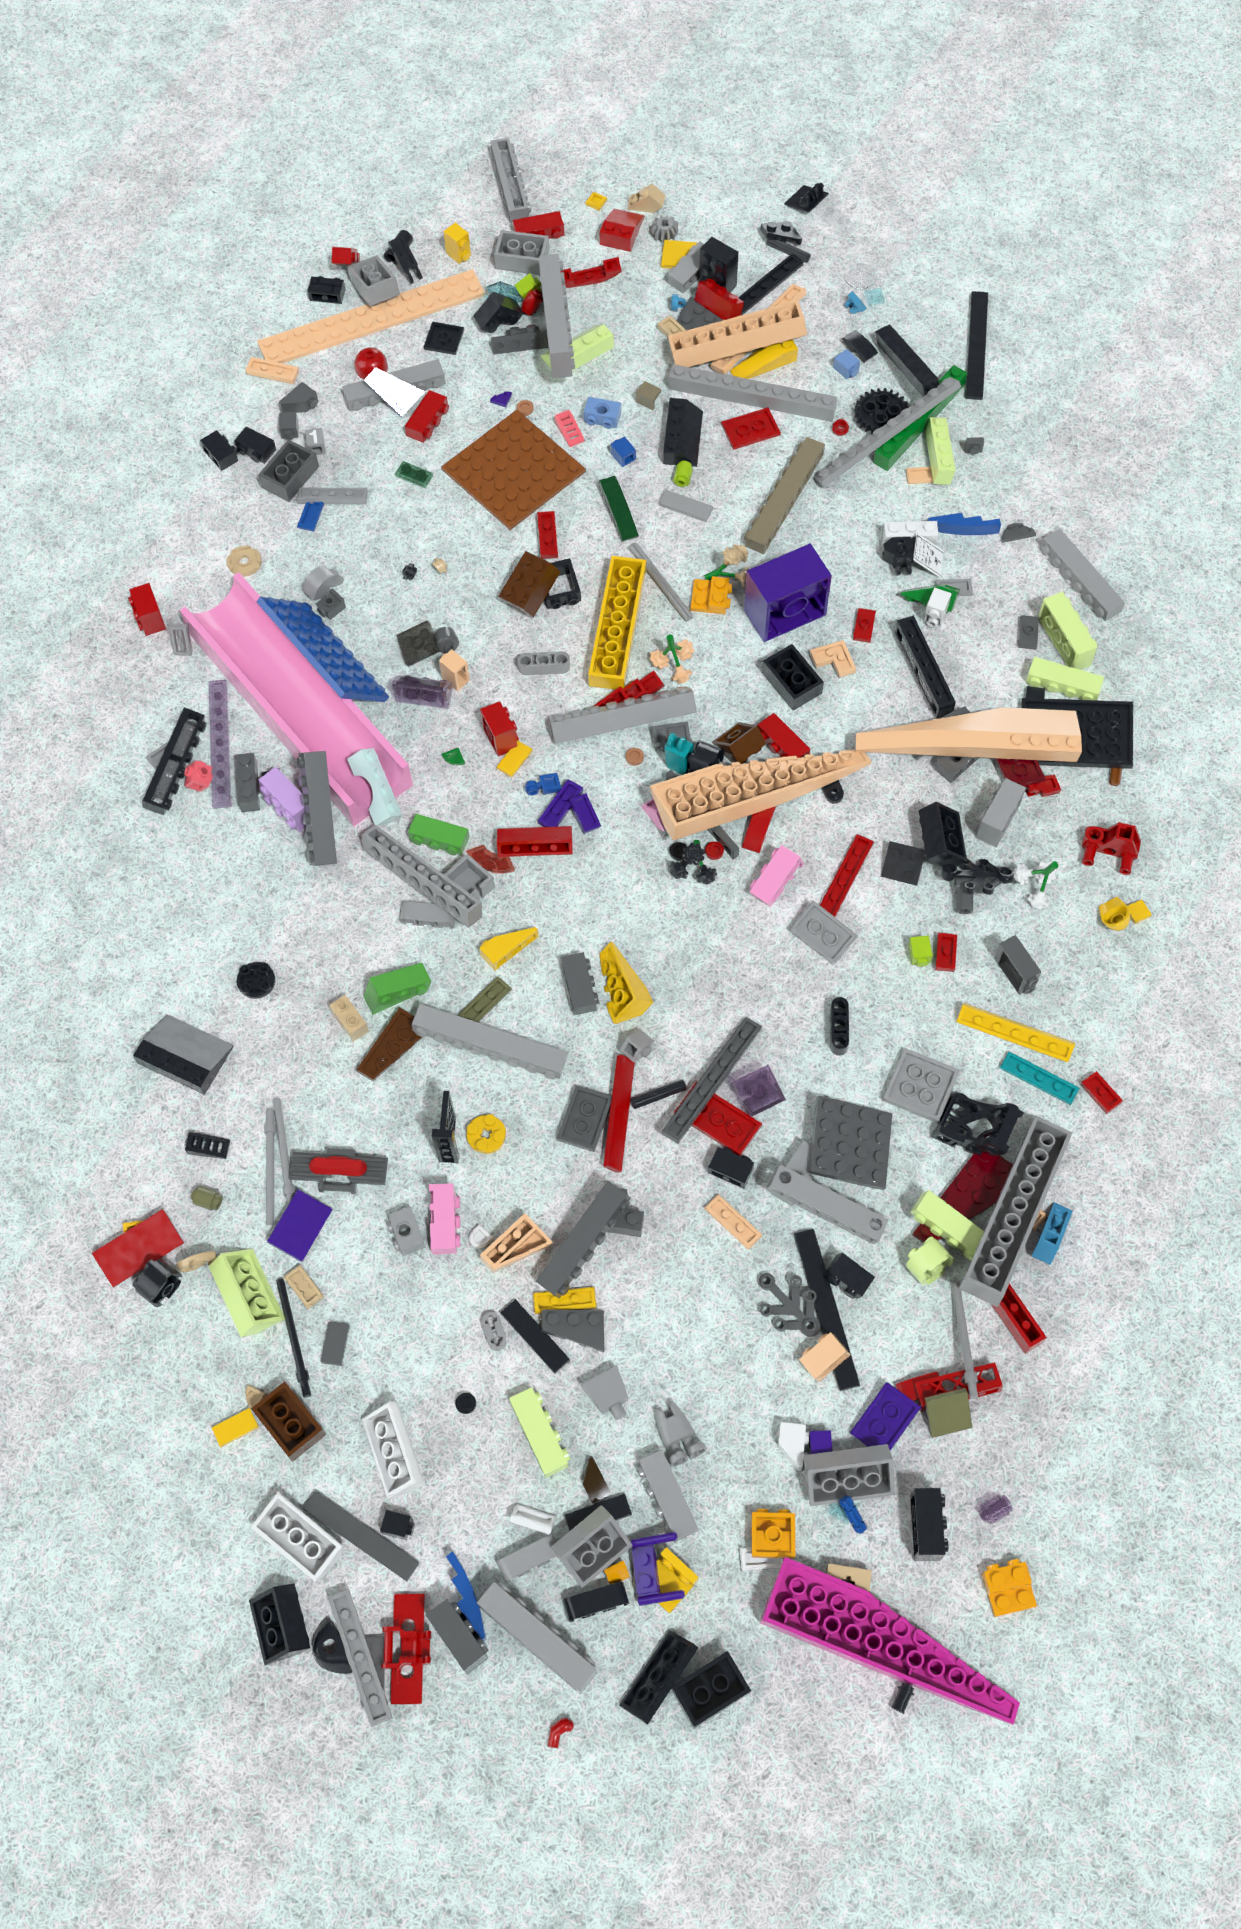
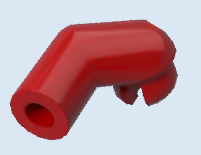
M564 1717L551 1726L547 1747L559 1748L560 1735L565 1732H571L574 1728L572 1720Z

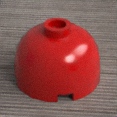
M373 347L364 348L355 357V371L360 378L365 380L375 368L387 373V359L379 349Z

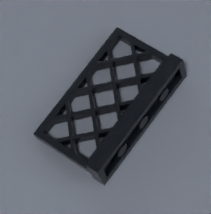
M443 1091L440 1128L432 1129L431 1137L439 1162L459 1163V1152L454 1137L456 1115L450 1091Z

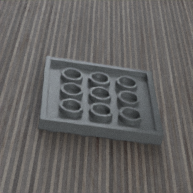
M818 1096L815 1104L808 1173L869 1188L886 1189L893 1113Z

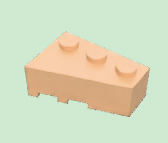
M524 1213L480 1254L479 1259L492 1273H495L551 1247L553 1242Z

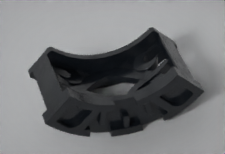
M956 1092L949 1097L948 1103L931 1137L954 1148L956 1145L964 1147L968 1153L981 1155L982 1152H988L990 1156L1003 1155L1007 1153L1010 1147L1007 1145L1016 1121L1023 1116L1024 1112L1012 1103L1000 1105L986 1104ZM954 1104L965 1108L964 1111H959L956 1108L960 1118L950 1114ZM949 1117L953 1122L944 1127L947 1118ZM986 1118L991 1123L992 1129L982 1132L977 1138L973 1137L970 1127L966 1124ZM962 1128L967 1131L965 1135L961 1134L962 1132H964Z

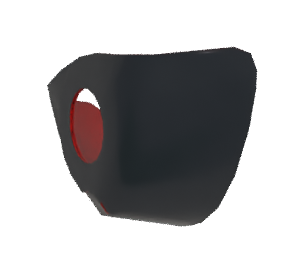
M326 1616L320 1622L313 1637V1657L316 1663L327 1671L339 1674L352 1673L343 1642ZM328 1639H333L337 1643L336 1651L331 1654L326 1653L323 1649V1644Z

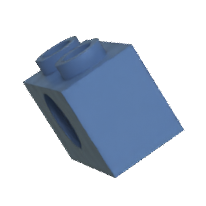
M588 397L584 409V422L589 425H602L608 429L617 428L622 413L621 402Z

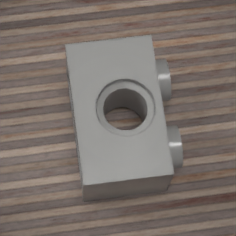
M411 1206L388 1214L390 1221L386 1223L390 1234L395 1233L396 1240H393L397 1252L401 1251L402 1256L426 1248ZM403 1229L410 1230V1233L408 1235H400V1232Z

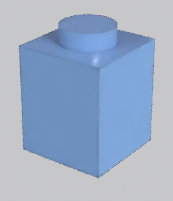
M847 349L834 357L833 368L846 380L851 376L855 377L859 373L860 360Z

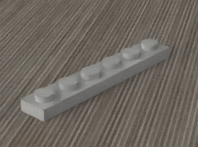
M347 1589L328 1597L370 1726L374 1727L393 1719L350 1590Z

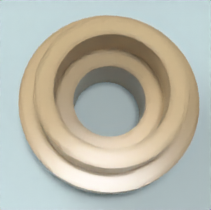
M436 557L432 563L440 574L446 573L447 570L445 568L448 567L442 558L438 560Z

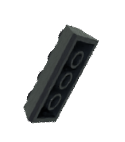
M669 399L663 464L678 465L681 461H688L692 467H697L703 411L687 399Z

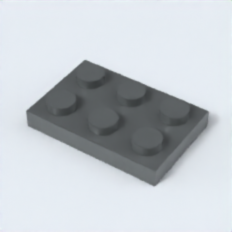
M576 1085L557 1136V1141L595 1152L611 1107L612 1096Z

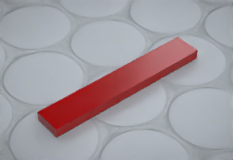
M859 834L856 835L820 904L822 908L834 917H836L874 844V841Z
M617 1055L603 1164V1167L618 1173L622 1172L635 1066V1062L624 1055Z

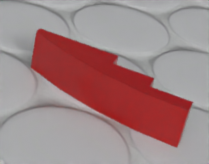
M652 671L640 681L637 678L624 688L620 686L594 706L603 707L610 702L621 703L628 698L639 699L646 694L653 695L665 687L656 672Z

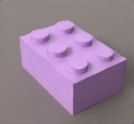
M274 767L258 779L261 786L259 790L264 795L262 798L268 806L272 804L275 807L274 811L280 818L283 816L286 819L285 822L290 829L293 830L295 828L300 832L306 827L303 823L304 806L301 804V795L303 794L277 767Z

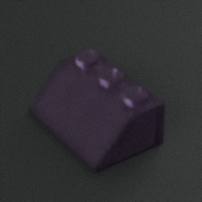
M398 675L392 682L396 702L449 709L453 693L452 682L432 680L426 677L417 678L410 675Z

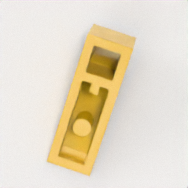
M533 927L486 940L479 948L480 956L496 971L539 937L538 929Z

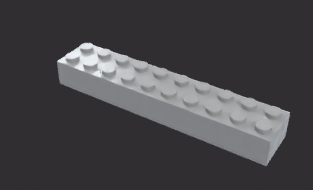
M1035 1115L959 1287L960 1290L998 1307L1005 1295L1073 1132Z

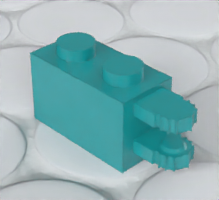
M671 733L664 746L667 768L681 775L687 774L690 766L688 757L691 752L694 753L693 743L687 741L684 737L679 738L676 734Z

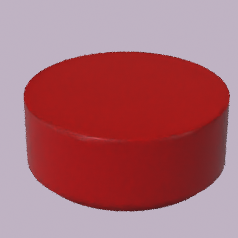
M710 842L705 848V854L711 860H718L724 854V847L719 842Z

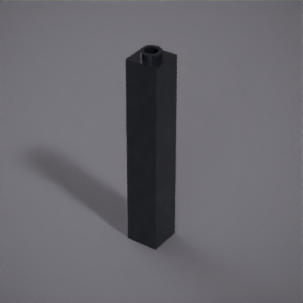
M890 324L875 331L879 347L923 397L931 389L939 386L938 377Z

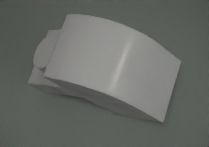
M321 565L308 575L302 590L313 600L322 599L327 595L331 586L341 585L344 578L335 569H328L325 565Z

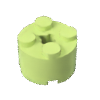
M929 1237L919 1249L914 1248L909 1252L907 1256L910 1259L907 1261L906 1267L925 1286V1282L929 1285L945 1273L944 1267L946 1265L950 1267L954 1258L938 1240Z

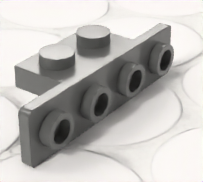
M528 325L526 328L511 327L510 330H506L507 335L491 337L494 355L549 348L547 330L540 331L539 326Z

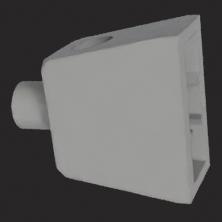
M617 1365L582 1383L583 1391L602 1415L611 1411L615 1420L626 1416L627 1413L622 1404L628 1401V1395Z

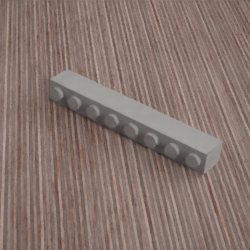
M682 686L677 688L676 691L664 690L653 696L652 694H646L639 699L628 698L621 703L610 702L603 707L592 706L588 708L589 710L585 711L574 710L571 711V714L567 715L556 714L553 715V718H549L553 740L555 744L693 714L697 713L694 692L690 687Z
M423 1004L419 1005L412 1022V1030L418 1036H429L439 1043L447 1042L455 1048H465L473 1054H483L494 1061L502 1060L512 1067H523L530 1073H542L548 1079H560L567 1060L568 1052Z

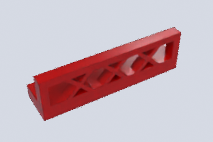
M995 1362L973 1367L974 1372H980L977 1375V1379L982 1382L976 1384L978 1397L1001 1392L1003 1384ZM992 1369L995 1379L987 1381L980 1376L983 1371ZM961 1370L915 1382L914 1385L919 1398L918 1405L921 1407L920 1412L926 1411L924 1399L926 1397L923 1396L921 1387L926 1385L935 1389L933 1395L930 1396L938 1395L936 1394L937 1391L946 1393L965 1388L968 1393V1400H970L968 1386L960 1382L966 1371ZM946 1380L956 1384L953 1390L946 1391L940 1386Z

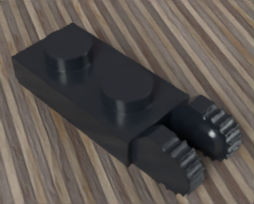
M401 235L388 241V245L407 281L410 284L414 283L413 277L409 272L411 269L414 270L419 280L423 279L418 263L404 236Z

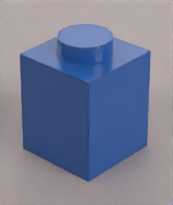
M625 436L610 444L611 455L621 467L636 460V449Z

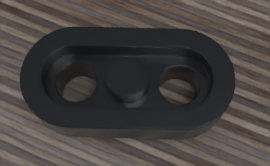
M839 780L821 787L828 802L837 804L843 800L844 791Z

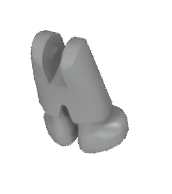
M672 1401L668 1403V1407L673 1416L666 1419L661 1407L655 1409V1417L665 1448H671L672 1450L669 1464L671 1467L688 1461L686 1453L680 1446V1440L684 1443L690 1459L700 1456L707 1448L704 1443H695L692 1437L696 1433L680 1408Z

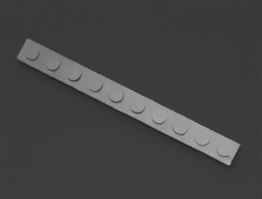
M951 377L943 380L937 388L931 389L928 394L917 399L913 405L902 410L898 416L890 419L883 427L876 429L872 435L861 440L857 446L849 449L846 454L834 460L827 468L820 470L814 476L815 481L819 485L826 487L961 387L960 382Z

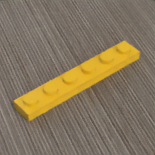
M963 1003L957 1019V1023L1065 1062H1069L1075 1047V1042Z

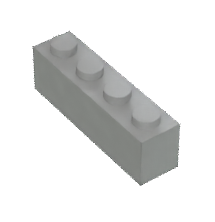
M661 1449L639 1459L638 1473L641 1479L646 1478L649 1486L646 1487L650 1499L655 1498L657 1506H655L657 1515L660 1519L664 1518L667 1524L664 1526L665 1532L677 1533L678 1537L674 1542L698 1532V1526L663 1450Z

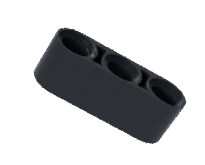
M836 997L833 999L830 1008V1049L833 1054L841 1056L847 1052L849 1045V1004L845 998ZM839 1006L842 1007L844 1010L838 1011L835 1009V1007ZM840 1024L844 1028L838 1029L835 1027V1025ZM840 1042L843 1043L844 1046L838 1047L835 1045V1043Z
M624 1582L610 1584L563 1600L569 1622H574V1619L580 1617L584 1619L594 1616L595 1613L600 1611L604 1613L616 1609V1606L624 1604L626 1606L630 1604Z

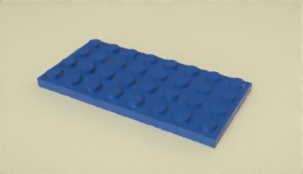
M259 597L257 600L258 605L340 698L377 702L388 700L389 695L385 692V688L374 680L375 677L364 669V665L360 661L356 660L353 652L343 645V641L332 633L333 630L322 622V618L314 613L311 605L294 600L287 601L272 597Z

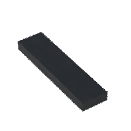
M516 1299L500 1312L504 1319L554 1374L570 1361L569 1357L550 1336L542 1332L540 1325Z

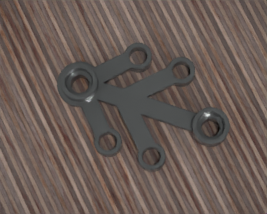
M769 1273L762 1274L759 1278L760 1287L766 1291L770 1290L785 1307L771 1306L765 1303L760 1307L761 1314L764 1317H769L770 1315H794L800 1322H786L784 1319L779 1318L774 1323L775 1329L779 1332L801 1330L808 1337L817 1335L820 1331V1322L814 1317L816 1293L813 1290L805 1292L804 1299L807 1302L805 1315L800 1310V1287L802 1285L800 1276L794 1275L790 1278V1285L792 1287L791 1301L775 1284L773 1275ZM769 1278L771 1282L766 1285L763 1283V1280ZM793 1279H799L800 1283L794 1285L792 1281ZM812 1293L814 1299L808 1300L806 1298L807 1294ZM764 1307L770 1308V1312L767 1314L763 1313L762 1310ZM783 1322L785 1326L780 1329L777 1327V1323ZM811 1322L814 1324V1327L807 1329L806 1324Z

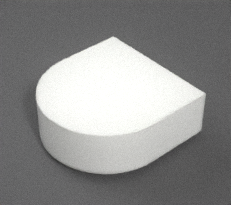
M480 1225L469 1235L470 1244L476 1249L485 1248L494 1239Z

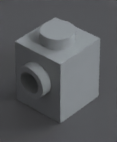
M639 1029L627 1036L620 1051L631 1061L636 1062L642 1057L646 1058L652 1052L651 1046L654 1040Z

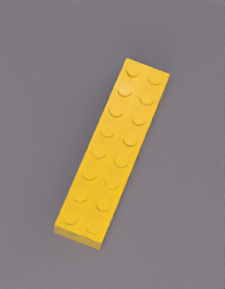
M611 556L588 673L590 687L613 690L620 686L622 688L625 687L646 577V560Z

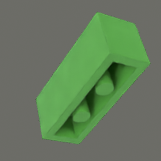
M415 814L408 831L409 839L412 843L416 845L425 844L433 850L442 849L453 856L463 854L470 837L468 828Z

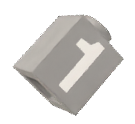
M322 428L305 430L307 449L315 452L316 455L326 454Z

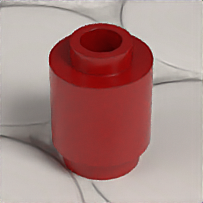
M537 289L530 290L522 302V311L530 316L536 313L543 302V294Z

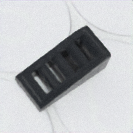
M189 1132L185 1151L188 1155L227 1159L230 1140ZM195 1140H198L196 1148H193ZM203 1141H206L205 1148L203 1150L201 1149ZM211 1142H214L213 1151H210ZM219 1143H222L221 1153H217Z

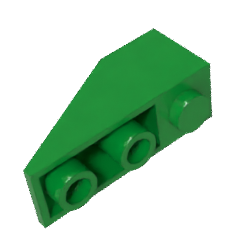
M946 584L907 589L901 592V595L905 596L904 599L914 602L917 600L921 602V605L927 607L934 588L951 593V598L946 612L948 613V611H953L960 589Z

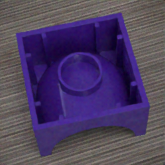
M811 543L747 570L744 612L764 643L827 615L832 575Z

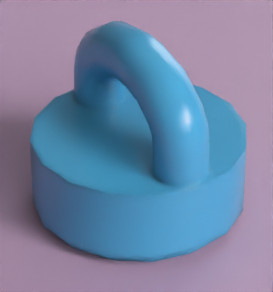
M673 294L671 310L678 311V308L685 307L686 300L679 297V294Z

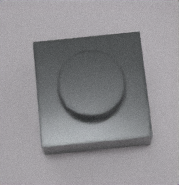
M984 437L966 438L965 453H982Z

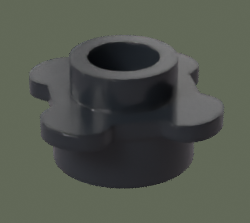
M409 563V565L404 567L402 571L403 579L411 581L415 577L417 568L414 567V564Z

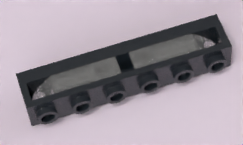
M914 615L897 620L895 634L936 719L944 717L954 711L956 701Z
M185 707L183 708L143 798V808L164 815L166 810H170L173 802L171 798L179 790L180 785L178 782L185 776V766L187 763L190 764L193 758V753L191 752L199 744L200 738L198 736L200 732L203 733L205 731L207 722H205L204 714Z

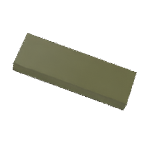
M497 976L457 1016L479 1023L512 988Z

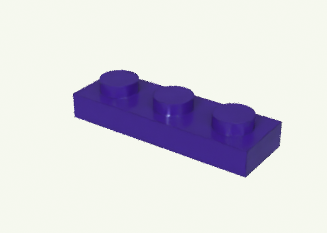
M567 779L538 819V824L543 827H558L571 809L569 800L581 795L584 791L583 787Z

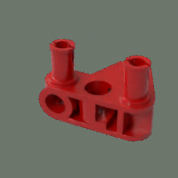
M1118 822L1107 829L1097 826L1086 827L1082 840V847L1085 849L1082 864L1092 866L1096 852L1122 858L1119 872L1123 875H1130L1133 861L1138 858L1141 838L1136 826Z

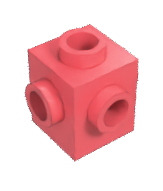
M195 761L188 765L184 772L186 776L184 786L196 791H203L208 788L213 778V774H211L212 766L206 765L203 761Z

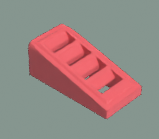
M570 410L555 415V424L569 447L585 441Z

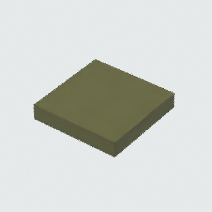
M965 1388L924 1398L929 1431L932 1438L973 1428L968 1393Z

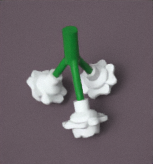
M1056 861L1052 863L1040 862L1034 871L1033 869H1027L1025 864L1021 863L1017 865L1013 872L1014 879L1020 882L1021 886L1028 884L1029 877L1033 876L1035 879H1038L1039 883H1042L1038 892L1030 894L1027 899L1031 902L1033 908L1042 909L1044 906L1048 907L1050 900L1044 896L1046 892L1044 889L1046 883L1050 884L1051 880L1056 879L1055 872L1059 866Z

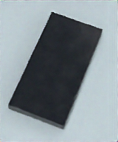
M669 1630L619 1706L648 1725L696 1653L698 1647Z

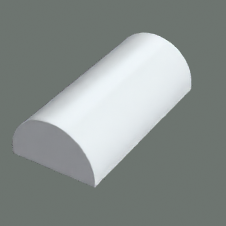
M390 1401L362 1418L387 1499L409 1493L424 1485L398 1402Z
M277 1492L251 1526L255 1532L315 1582L321 1580L328 1573L344 1550L342 1544L279 1492Z

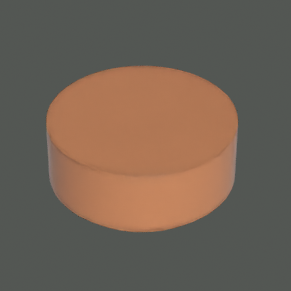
M522 400L517 404V410L524 416H529L534 410L533 403L529 400Z
M631 748L626 752L628 764L637 766L643 762L644 753L641 749Z

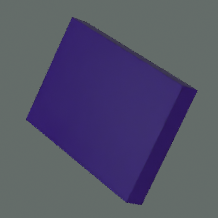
M297 1190L266 1243L302 1262L333 1209Z
M886 1382L850 1434L867 1447L888 1444L891 1451L921 1407Z

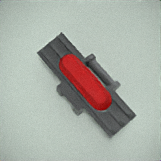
M327 1148L326 1154L293 1152L289 1179L318 1181L319 1192L322 1193L324 1191H339L356 1194L357 1184L385 1185L388 1157L357 1156L356 1150ZM332 1175L347 1176L348 1179H351V1184L325 1182L326 1178H332Z

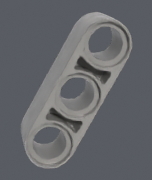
M563 651L523 653L518 657V669L523 675L564 674L570 670V657L568 653Z
M406 901L402 905L400 922L402 924L412 923L415 926L431 925V927L435 928L450 927V929H453L455 918L437 904Z
M554 1535L546 1536L498 1560L497 1565L505 1583L511 1582L510 1579L516 1576L519 1578L531 1572L530 1569L536 1566L539 1568L549 1563L550 1559L556 1557L557 1555L551 1548L556 1543Z

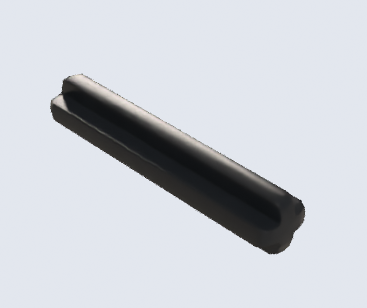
M767 239L766 245L785 254H793L805 263L811 258L810 253L786 242Z
M683 1079L635 1096L630 1099V1103L633 1109H637L685 1091L686 1084Z

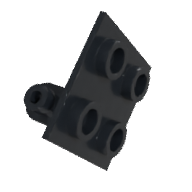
M821 182L816 183L813 188L803 185L784 205L809 213L829 193L824 191V185Z
M890 841L880 877L917 886L925 858V850Z

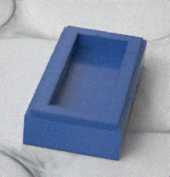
M307 502L297 528L314 532L324 503L313 502L314 504H310V502Z

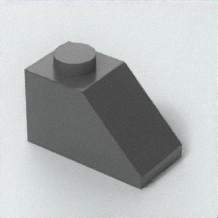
M301 382L278 403L281 413H302L314 409L319 401L317 392Z

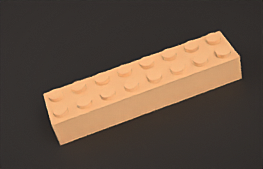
M798 300L668 335L675 365L691 367L702 365L709 361H717L727 356H735L738 353L750 352L753 349L768 347L775 343H783L786 340L798 339L807 335L801 307Z

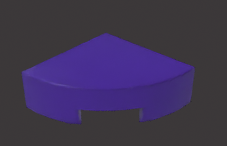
M505 391L502 394L494 395L490 399V403L506 407L512 397V392Z

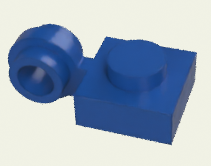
M557 773L539 776L540 782L536 783L535 780H531L525 786V791L530 796L538 794L539 789H542L543 795L557 793L561 789Z

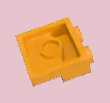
M712 576V580L694 579L690 611L726 615V609H730L731 602L728 594H732L733 583H729L730 578Z
M756 1509V1512H752V1558L784 1559V1557L795 1559V1513H790V1510L787 1509L777 1510V1513H771L768 1509Z
M1019 1559L1008 1561V1566L1005 1567L993 1564L987 1566V1571L982 1573L994 1618L1037 1607L1026 1561L1020 1563Z

